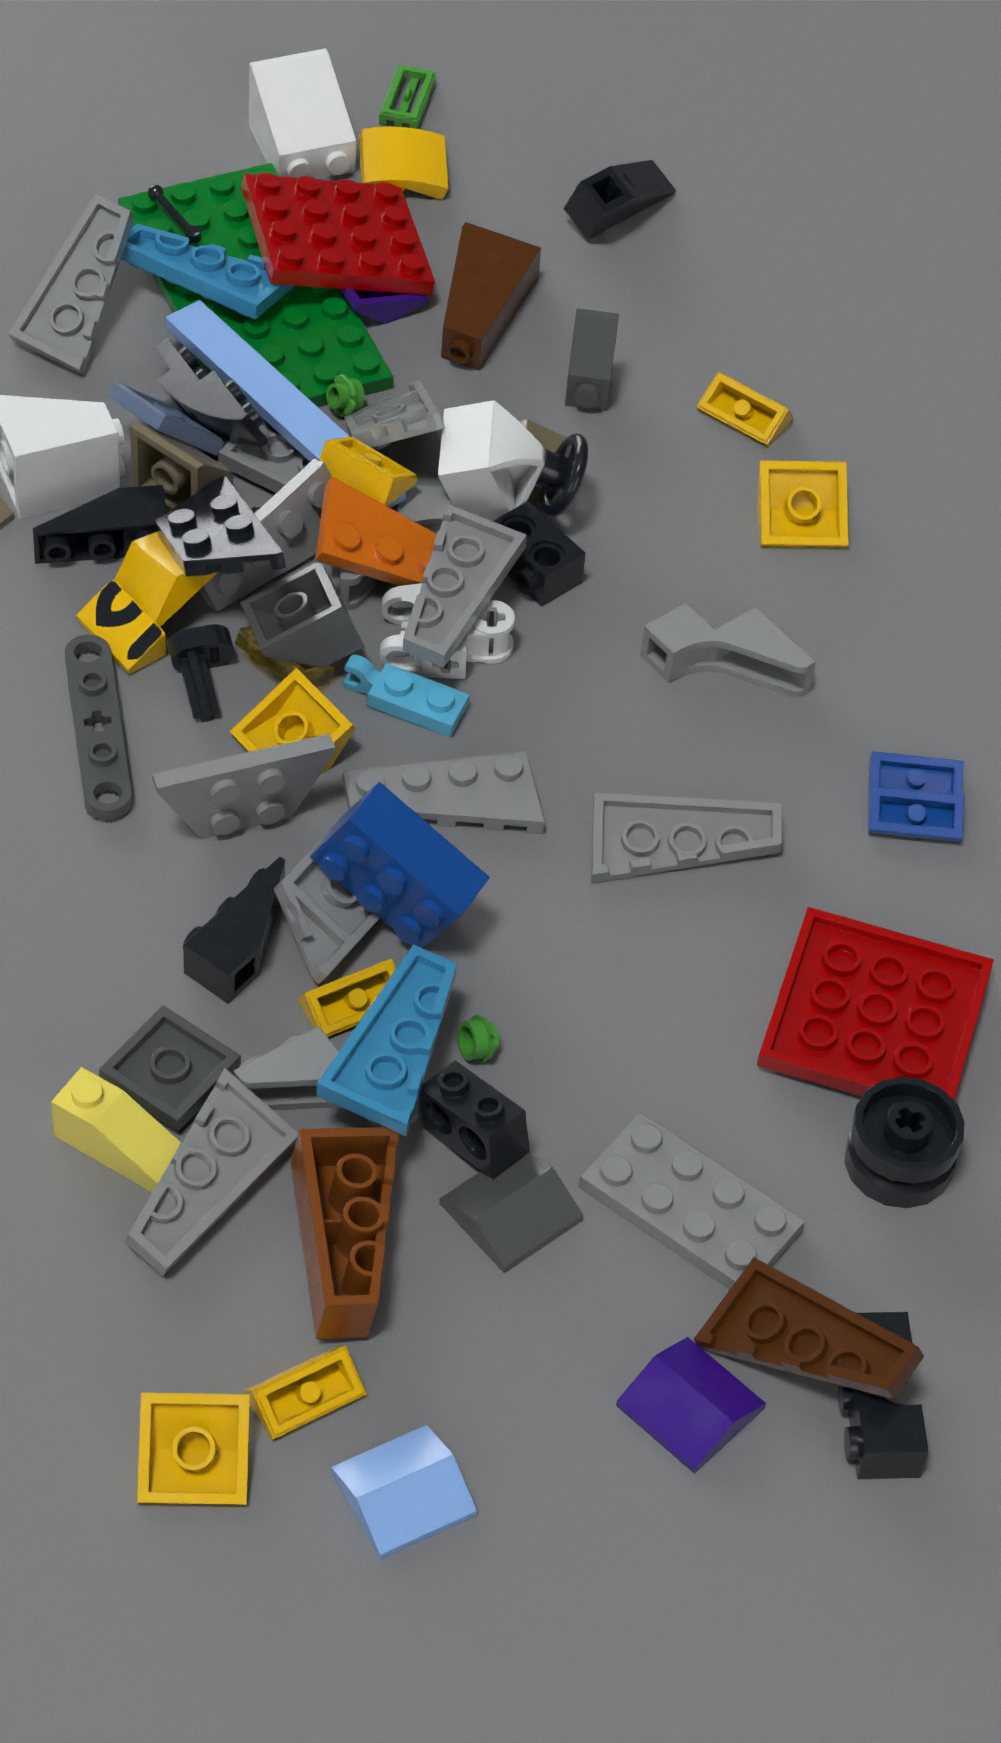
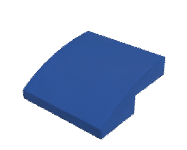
M872 751L869 759L868 833L961 842L963 839L965 796H962L964 761Z

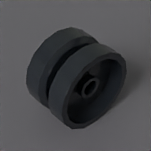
M897 1077L882 1080L867 1089L855 1107L852 1128L849 1131L846 1143L844 1163L851 1181L865 1196L885 1206L912 1208L927 1205L942 1195L953 1177L956 1158L960 1153L964 1140L965 1121L958 1104L943 1089L922 1079Z

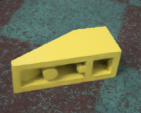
M83 1067L75 1073L51 1101L54 1137L150 1192H153L181 1144L176 1137L125 1091Z

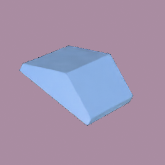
M428 1425L331 1467L332 1476L380 1560L477 1516V1509L453 1453Z

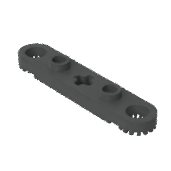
M81 635L75 637L67 644L65 648V665L84 804L87 814L93 816V819L97 821L101 819L102 822L110 820L112 823L117 818L119 820L123 819V815L127 816L132 804L131 784L112 654L109 644L103 638L95 635ZM87 651H90V654H93L94 651L96 656L99 654V658L92 662H83L77 659L78 655H82V652L87 654ZM102 723L103 731H94L92 724ZM107 791H109V794L115 792V795H119L120 799L114 803L106 804L99 802L97 795L101 796V792L107 794Z

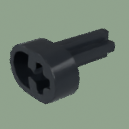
M219 624L204 625L178 631L170 637L167 644L173 667L182 673L193 719L201 718L202 722L211 721V715H217L220 712L209 668L226 664L234 657L235 653L229 629Z

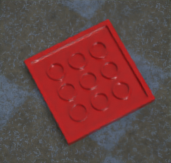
M244 173L241 190L270 284L432 295L435 279L401 187H396L386 182L368 184L356 183L348 179L331 181L319 180L310 176L294 178L276 176L271 173Z
M807 907L756 1066L862 1096L867 1089L882 1080L897 1077L922 1079L943 1089L954 1100L994 959Z

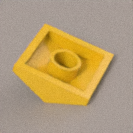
M760 460L757 518L761 547L848 548L847 462Z
M157 532L132 541L114 580L161 627L218 572L209 575L186 577L158 537Z
M295 668L229 732L248 752L330 734L335 745V753L322 771L324 773L332 767L356 728Z
M141 1392L137 1503L247 1505L250 1394Z

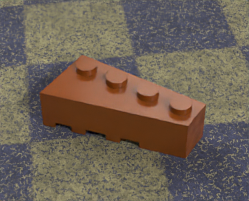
M386 1127L299 1129L291 1160V1171L316 1339L362 1338L369 1335L379 1300L385 1252L384 1244L389 1222L390 1197L396 1166V1150L399 1142V1133Z

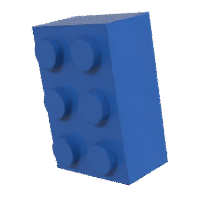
M380 781L336 822L310 855V858L321 867L325 875L342 884L357 897L358 902L366 910L374 912L393 928L395 934L402 941L424 948L462 916L490 878Z

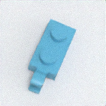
M352 654L344 667V670L349 673L343 682V686L353 692L367 694L366 706L450 738L469 706L470 694L388 663L379 672L368 659Z

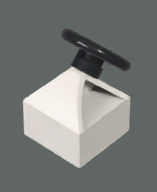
M495 400L444 409L443 424L445 428H442L438 477L453 506L493 521L527 502L536 483L542 486L540 503L545 515L557 517L569 507L580 488L588 462V443L583 435L578 433L569 435L562 441L554 453L544 449L540 442ZM560 489H563V492L554 503V496L559 492Z

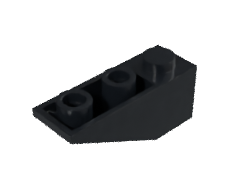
M653 160L614 165L580 181L563 209L588 240L673 195L676 189Z
M163 485L117 488L34 527L35 564L124 558L132 541L157 532L155 520L167 513Z
M278 857L266 869H259L250 879L248 886L234 898H227L219 906L216 915L202 927L197 926L192 929L184 940V974L227 1004L261 973L280 908L274 888L285 877V859Z

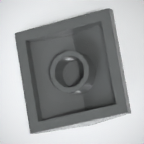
M527 1153L494 1180L482 1171L441 1197L439 1202L503 1273H506L583 1221V1213L554 1168L530 1153Z

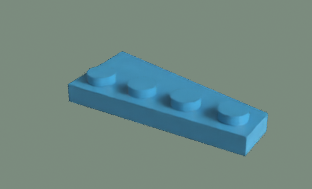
M136 224L130 229L121 257L122 260L136 268L151 272L164 278L169 283L182 286L200 294L205 299L213 300L237 311L243 316H248L255 320L294 287V285L270 284L262 257L250 254L248 261L226 255L225 247L214 244L198 247L189 245L188 237L141 224Z
M413 944L317 1082L316 1096L403 1136H407L456 978L457 963Z

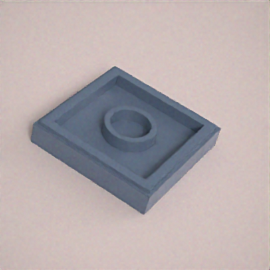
M118 382L113 384L108 394L109 398L159 432L216 456L224 444L222 438L176 407Z

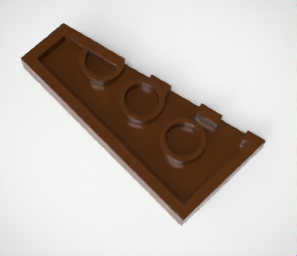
M753 1257L693 1339L699 1347L706 1351L895 1399L924 1358L920 1348L755 1257Z

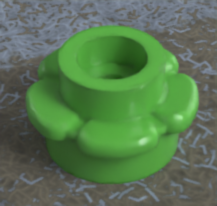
M344 374L336 376L334 378L335 383L330 384L326 391V400L329 407L339 417L348 416L362 409L365 393L361 382L356 378H348Z
M474 1015L469 1021H463L459 1024L457 1030L458 1048L465 1060L478 1059L480 1063H486L499 1048V1033L497 1027L490 1023L487 1018H482L481 1015Z

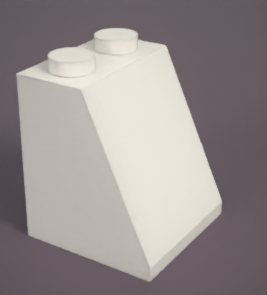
M326 48L249 63V128L266 162L273 164L278 175L294 178L310 176L315 179H323L355 172L356 138Z
M0 395V477L19 519L85 504L120 488V476L125 475V465L119 451V445L124 444V433L119 419L111 418L104 402Z

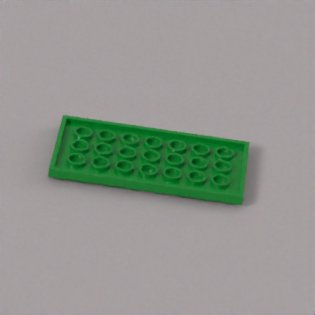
M273 164L257 165L162 188L164 191L163 195L191 226H197L201 229V240L198 243H189V245L195 247L209 246L210 244L226 248V255L248 261L250 254L262 257L241 190L244 173H271L279 176ZM148 191L118 198V205L130 210L134 216L131 228L136 224H141L185 236V231L158 201L149 198ZM152 273L172 313L201 300L317 407L328 405L326 400L327 388L330 384L335 383L334 378L340 374L347 375L348 378L358 379L364 388L365 395L393 389V375L358 313L353 310L340 289L294 286L255 320L251 317L243 316L237 311L213 300L205 299L200 294L182 286L169 283L164 278ZM196 357L201 368L208 375L211 370Z

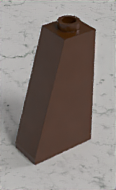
M467 222L464 223L443 323L441 358L478 371L481 369L538 280L541 247Z

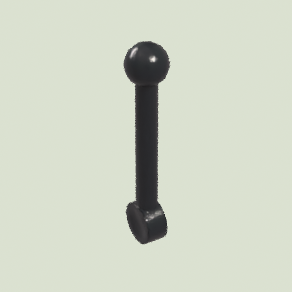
M157 184L151 185L147 192L149 198L158 201L185 231V237L189 238V243H198L201 240V229L197 226H191L163 195L164 191L161 186Z

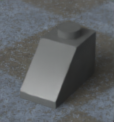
M577 308L565 406L607 411L619 314Z

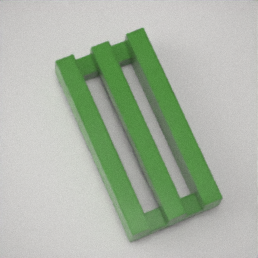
M398 65L379 113V125L387 126L390 120L394 121V127H403L405 123L410 124V128L419 129L436 84V72ZM405 76L411 77L399 111L393 110ZM423 79L425 81L412 113H408L420 80Z

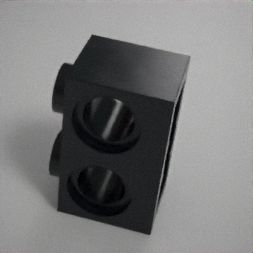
M529 501L493 520V522L527 535L526 548L507 575L516 583L522 593L531 596L541 607L582 584L586 553Z
M456 1060L422 1085L419 1096L424 1129L494 1180L530 1152L526 1111Z

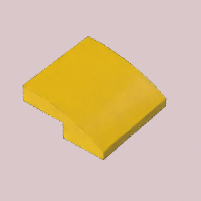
M391 126L364 128L360 131L361 183L378 184L386 182L396 187H401L402 191L409 189L442 200L449 189L445 135L421 129Z

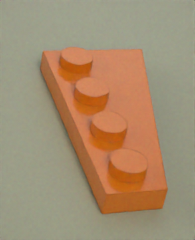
M331 476L324 489L315 561L321 560L322 563L398 586L423 583L426 565L429 564L433 552L436 533Z

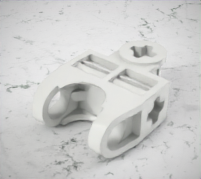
M422 583L397 586L387 591L381 602L383 617L387 621L401 625V628L406 629L413 607L397 609L391 605L396 602H406L414 606ZM489 600L449 659L447 669L412 654L406 657H395L389 654L392 651L405 652L403 651L405 631H401L398 635L389 636L381 642L380 661L383 666L388 663L425 678L465 679L466 662L497 664L511 656L514 643L509 633L514 627L515 614L506 603ZM490 611L494 612V626H489ZM489 638H494L493 653H489Z

